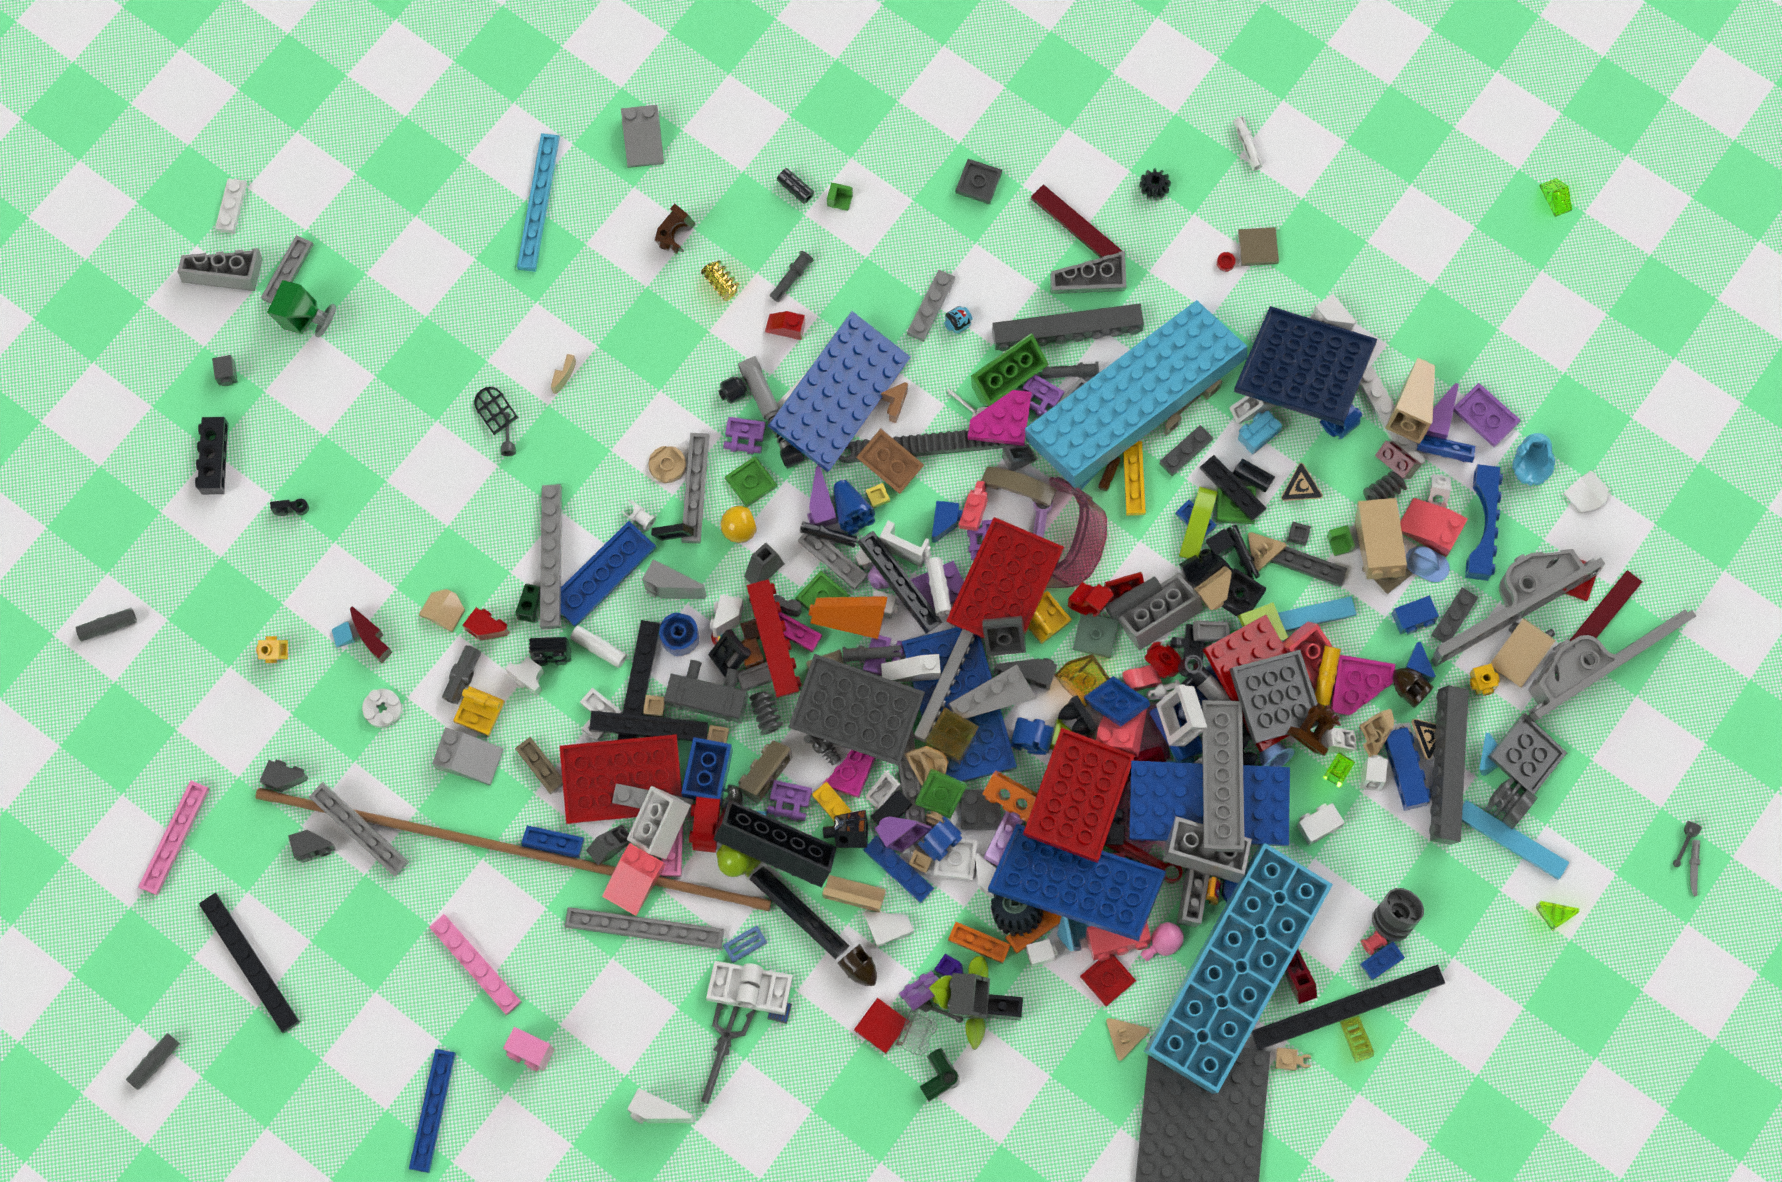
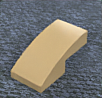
M566 355L563 371L555 370L551 383V389L554 394H557L571 377L576 365L574 355Z

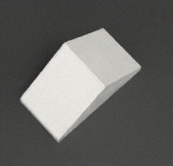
M885 771L865 797L879 809L896 791H901V784L888 771Z

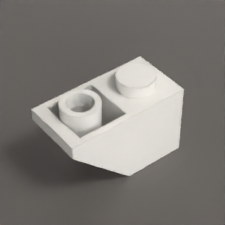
M720 594L719 602L715 601L714 604L715 618H711L710 621L713 637H718L726 630L739 625L743 610V598Z
M1333 727L1331 730H1326L1322 736V745L1329 749L1327 753L1357 750L1354 731Z
M977 854L975 856L977 885L982 892L992 899L994 894L988 892V887L996 868L991 865V862L984 859L983 856L981 857Z

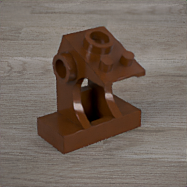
M674 203L670 208L672 212L657 228L655 241L659 248L667 251L671 249L674 251L673 253L678 254V251L684 252V250L675 242L676 232L683 227L692 229L696 224L684 210Z
M1318 703L1309 709L1308 716L1300 728L1291 726L1287 733L1313 753L1325 756L1329 749L1322 745V736L1326 730H1331L1335 725H1341L1338 721L1340 717L1334 715L1336 712L1330 706L1326 705L1324 707ZM1317 721L1319 724L1315 731L1312 732L1310 729L1314 722Z

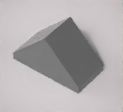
M1024 444V446H1004L1002 449V458L1008 470L1016 471L1036 461L1028 444Z

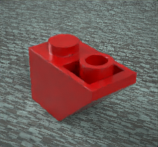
M476 607L462 625L465 631L480 641L505 637L509 634L508 625L501 619L497 621L491 617L492 614L484 608L480 610Z

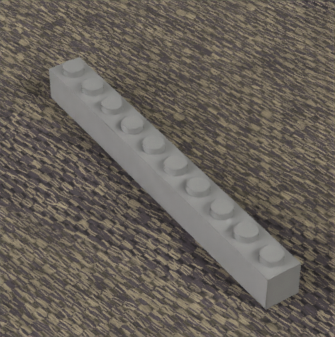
M962 629L915 731V739L924 743L930 739V731L935 728V720L940 717L941 707L944 708L946 696L949 697L951 692L950 687L955 684V676H958L960 673V665L964 664L966 659L964 657L970 651L969 646L975 640L973 633Z

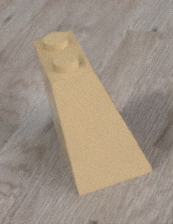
M1417 358L1405 380L1385 429L1416 443H1421L1433 421L1435 365Z
M1396 498L1358 501L1354 525L1366 579L1377 580L1405 576L1407 562Z

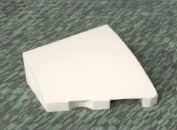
M863 912L877 947L914 934L909 918L905 914Z

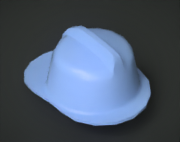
M1416 546L1406 554L1409 571L1428 581L1440 582L1449 574L1450 568L1447 559L1429 547Z
M1278 742L1262 751L1259 760L1262 766L1281 767L1293 757L1295 750L1293 748H1285Z

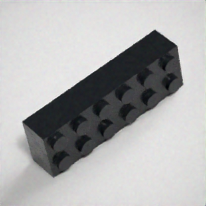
M728 800L721 813L713 838L714 841L821 888L831 872L837 849L834 845L732 800Z

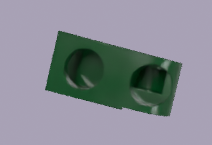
M527 583L524 585L516 609L518 620L535 622L541 586Z

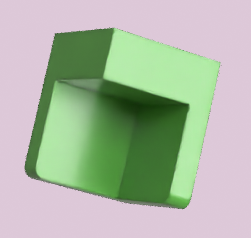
M831 182L827 196V206L848 211L853 197V187Z
M1348 525L1329 530L1327 538L1334 556L1353 551L1355 544Z

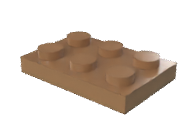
M881 428L856 456L857 459L899 494L924 466L921 461Z

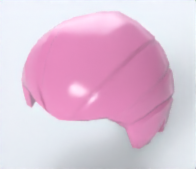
M1170 922L1160 924L1152 933V945L1150 948L1143 950L1141 956L1146 961H1149L1156 953L1163 956L1174 954L1183 944L1184 934L1182 929Z

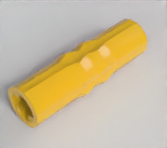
M1325 646L1315 691L1317 703L1325 706L1330 704L1341 649Z

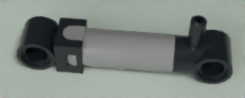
M1190 655L1179 662V673L1183 677H1187L1182 684L1190 686L1193 683L1208 700L1231 701L1224 687L1203 666L1200 657ZM1188 662L1193 665V670L1189 669ZM1242 721V734L1250 736Z

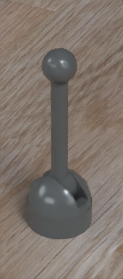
M505 412V414H506V415L508 416V418L510 419V417H511L510 413H509V412ZM508 425L505 427L506 441L502 443L500 448L501 455L513 456L516 454V447L510 441Z
M1691 821L1686 822L1684 832L1687 837L1677 859L1673 861L1674 867L1681 865L1680 860L1690 838L1698 836L1702 829L1700 825Z
M930 1000L916 1009V1011L921 1013L932 1010L953 1018L958 1023L963 1021V1017L952 1015L949 1012L933 1007Z

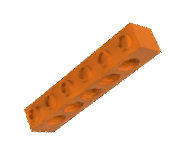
M998 771L993 773L982 793L986 796V800L991 803L997 802L1001 804L1002 808L1009 813L1015 812L1019 814L1020 818L1025 822L1028 821L1037 796L1036 792ZM1001 790H1008L1010 793V797H1003L1001 795ZM1018 799L1026 800L1027 807H1021L1018 804Z

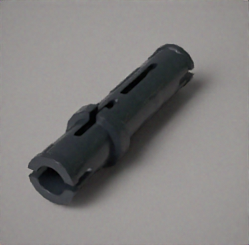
M805 521L801 523L803 527L800 526V533L815 536L818 540L822 538L851 546L852 548L856 546L854 542L857 543V536L828 529L821 524L814 525Z
M1232 525L1235 533L1232 532L1231 527H1228L1226 531L1235 543L1234 548L1240 558V565L1244 567L1247 576L1254 580L1251 573L1253 572L1255 578H1259L1260 574L1254 564V557L1250 555L1238 526Z

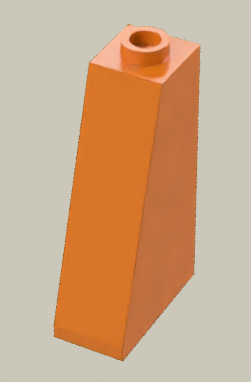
M888 597L816 598L815 604H811L808 615L812 616L810 623L878 639Z

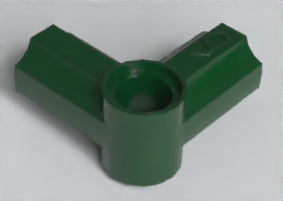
M942 1048L936 1049L927 1056V1059L937 1073L936 1077L920 1086L929 1102L949 1089L957 1087L960 1082L958 1073ZM947 1074L955 1075V1080L952 1083L945 1082Z

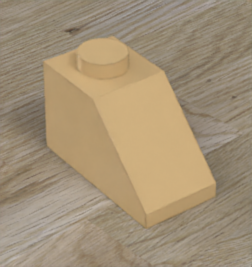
M1226 566L1194 589L1206 607L1211 611L1220 608L1227 599L1232 572Z

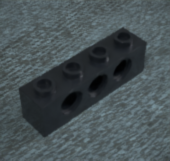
M202 417L201 424L198 425V432L201 436L200 441L197 443L199 459L196 460L198 477L195 478V487L202 495L225 494L229 424L225 417ZM216 435L214 440L209 441L210 436ZM215 453L214 457L207 458L209 454ZM209 471H214L211 476H206Z

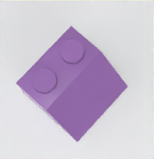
M890 816L883 818L879 825L875 827L884 845L899 852L905 851L932 829L931 826L914 820Z

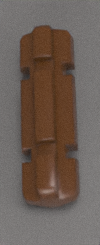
M1116 457L1107 464L1098 486L1099 489L1103 491L1109 489L1110 482H1112L1121 460L1119 457Z

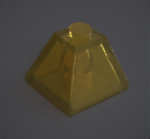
M1092 654L1068 661L1054 674L1062 687L1071 696L1078 695L1085 707L1088 704L1085 703L1084 696L1110 679Z

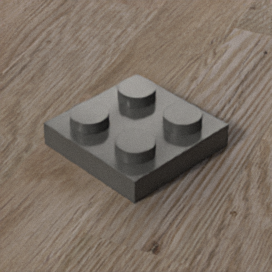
M967 159L955 193L991 204L1002 175V169Z
M965 789L961 797V829L997 830L1000 824L1001 804L997 802L991 803L986 800V796L982 794L984 790Z

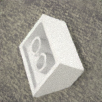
M651 786L627 840L648 854L667 859L691 805Z

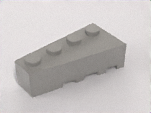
M254 248L252 251L235 250L233 253H224L222 251L211 255L206 253L181 255L177 272L182 283L255 291L263 259L259 248Z
M1125 251L1051 271V294L1125 291Z
M1016 664L948 703V706L956 720L959 721L1033 700L1036 697Z

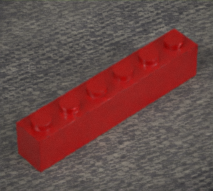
M769 579L746 585L776 698L798 693L802 685L800 677H795L794 669L797 668L794 657L790 658L789 650H792L789 639H785L783 633L787 630L784 620L780 621L778 613L782 612L779 601L775 602L773 595L777 594L774 583L770 584Z

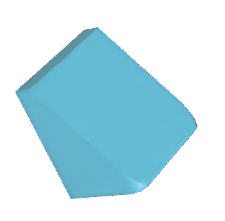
M344 622L332 629L336 648L355 642L349 622Z

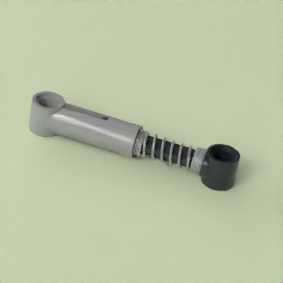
M756 356L739 362L738 366L763 418L769 421V424L780 408L767 384ZM772 431L779 443L780 456L787 469L804 462L803 455L797 448L775 431Z

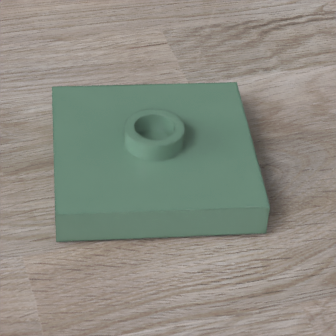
M1081 614L1073 650L1110 658L1119 621L1100 616L1093 617L1092 614H1087L1086 616Z

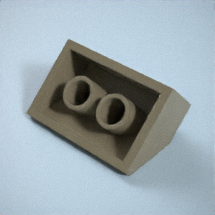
M774 740L764 746L761 751L762 756L759 760L755 759L752 762L750 772L747 775L744 774L738 782L739 791L757 804L760 803L772 787L774 780L778 779L793 758L791 748Z

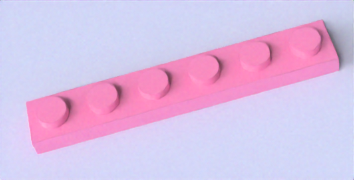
M190 780L138 888L158 896L210 790L208 787Z
M445 914L429 927L506 1015L522 1003Z

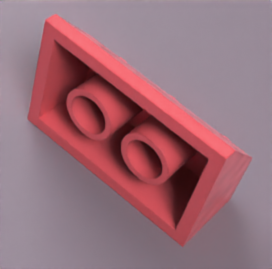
M1147 923L1139 941L1093 926L1087 927L1086 940L1093 961H1105L1110 958L1109 955L1111 954L1122 956L1135 948L1136 950L1145 949L1151 941Z

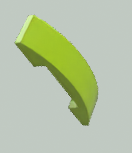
M1199 486L1179 557L1189 559L1194 555L1199 557L1217 491Z

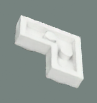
M593 687L580 701V704L590 712L592 710L622 713L620 709ZM589 719L582 727V730L598 742L605 733L589 731Z

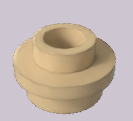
M931 811V814L926 813L927 818L925 822L933 826L940 821L944 823L941 819V814Z

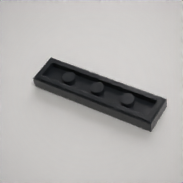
M1215 455L1200 466V470L1252 522L1267 509Z

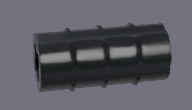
M785 168L778 175L777 181L803 204L813 197L814 191L788 168Z

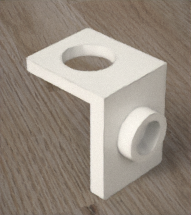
M1432 474L1428 502L1446 508L1451 492V477ZM1435 495H1442L1444 501L1436 503L1433 501V497Z

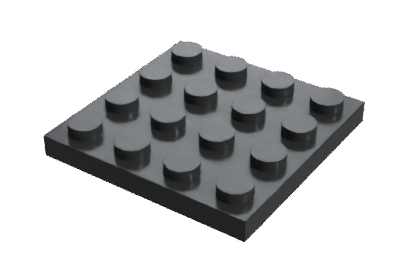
M1301 650L1229 669L1253 744L1288 735L1287 732L1291 726L1300 728L1308 716L1309 709L1318 704ZM1315 721L1311 728L1317 727L1319 723Z

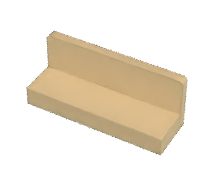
M829 875L822 896L825 899L880 912L886 890Z

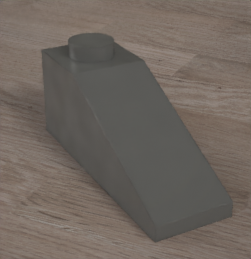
M1048 658L995 665L994 673L1000 674L1017 664L1028 684L1050 690L1057 669V664H1054V661Z

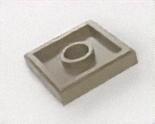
M1276 227L1238 230L1241 266L1279 263Z

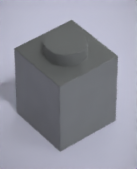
M231 355L212 358L215 380L219 385L230 386L238 382L235 361Z

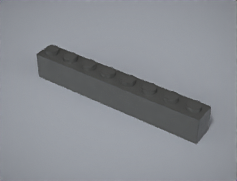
M1139 303L992 323V333L995 350L1007 351L1029 334H1033L1039 346H1045L1048 343L1063 344L1070 340L1079 342L1086 338L1100 339L1103 336L1111 335L1112 337H1117L1124 333L1138 334L1140 331H1143L1144 321L1141 304Z
M1450 685L1438 689L1436 696V730L1434 733L1436 743L1433 752L1431 825L1429 827L1430 841L1448 845L1461 842L1469 695L1468 689Z

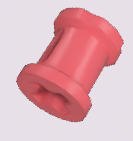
M1374 931L1375 934L1366 940H1361L1363 948L1369 955H1373L1374 951L1382 945L1388 944L1387 940L1377 931Z

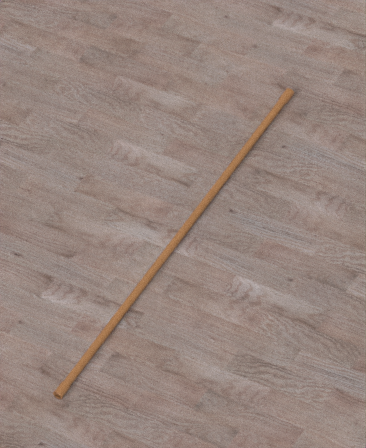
M258 788L255 798L259 800L277 802L325 813L314 801L277 793L276 791ZM353 809L366 822L609 876L613 875L616 868L610 865H597L596 862ZM660 876L654 885L750 906L751 908L768 912L772 902L769 899L746 896Z

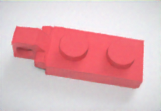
M977 480L975 489L971 490L970 494H968L959 522L960 529L979 530L988 502V493L985 492L987 488L985 481Z

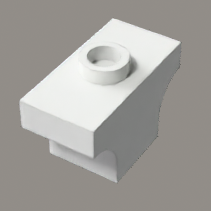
M528 656L520 664L509 663L506 666L505 670L515 679L514 682L520 688L526 687L538 696L542 691L539 679L544 674L541 666Z

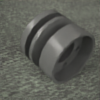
M1512 777L1501 783L1490 797L1485 808L1490 811L1496 805L1498 809L1493 814L1495 817L1502 811L1506 814L1502 822L1511 829L1518 824L1538 798L1529 790H1526L1521 795L1517 792L1521 784L1518 783L1512 789L1510 785L1515 780Z
M1392 889L1372 913L1373 926L1385 939L1391 941L1404 940L1424 916L1423 904L1417 895L1407 889Z

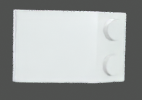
M640 1088L636 1091L627 1109L631 1114L630 1117L641 1124L644 1121L647 1123H694L696 1120L692 1114Z

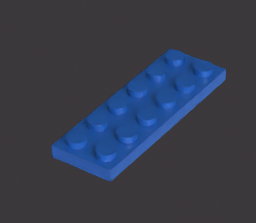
M628 521L561 587V615L576 628L656 549V545Z

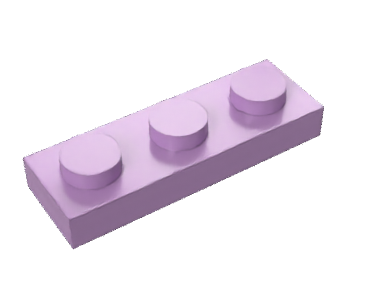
M1005 811L983 856L984 859L998 866L1016 824L1022 825L1023 823L1019 814Z

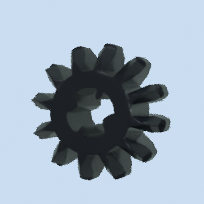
M1156 168L1153 169V172L1147 170L1146 175L1141 176L1139 187L1142 188V194L1147 193V199L1153 196L1154 200H1157V196L1163 198L1164 193H1169L1171 181L1168 180V174L1163 175V169L1157 172Z

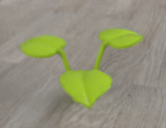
M983 955L972 959L968 967V974H976L988 978V965ZM951 975L939 978L929 987L930 991L934 994V997H932L933 1002L939 1004L942 1009H948V1001L951 998L949 985L952 978ZM970 1018L966 1021L965 1030L972 1049L976 1050L984 1038L986 1026L984 1019Z

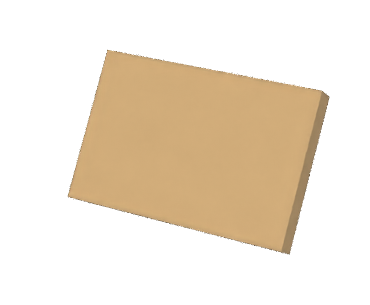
M1523 618L1492 660V666L1496 671L1522 688L1556 640Z

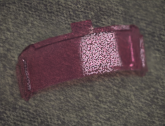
M1058 476L1057 478L1050 477V486L1056 488L1057 491L1073 495L1079 505V520L1071 548L1065 559L1057 564L1047 588H1069L1078 586L1087 580L1101 560L1107 538V516L1105 511L1093 501V497L1078 487L1074 488L1068 481Z

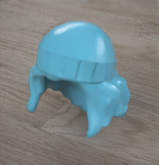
M1534 433L1527 436L1516 450L1512 469L1522 484L1527 483L1529 486L1543 484L1554 472L1555 458L1552 453V443L1544 434Z

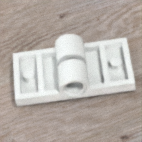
M714 961L706 1001L785 1015L793 975L763 970L761 966L747 963L741 966Z

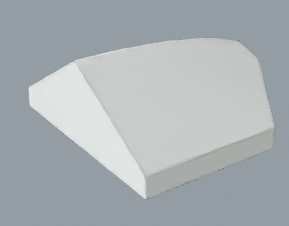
M1591 470L1571 485L1563 495L1580 513L1599 509L1605 504L1609 488Z

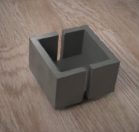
M953 973L949 984L951 989V998L948 1001L949 1014L963 1018L987 1019L990 978L976 974Z

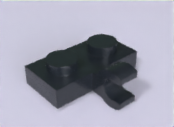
M1186 624L1185 637H1172L1170 646L1172 648H1184L1183 659L1190 655H1197L1203 663L1204 652L1202 649H1204V641H1194L1193 624Z

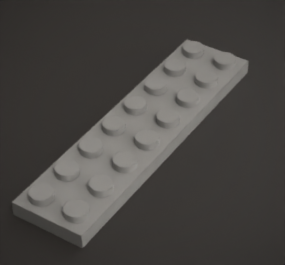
M1202 700V712L1208 727L1202 732L1204 851L1244 852L1242 706L1239 701Z

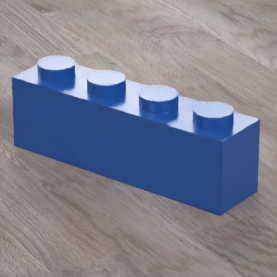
M1408 727L1391 731L1384 743L1404 811L1427 806L1430 802L1429 799H1431L1430 790L1425 787L1424 783L1426 780L1425 773L1419 767V753L1413 747L1414 736L1412 732H1409Z

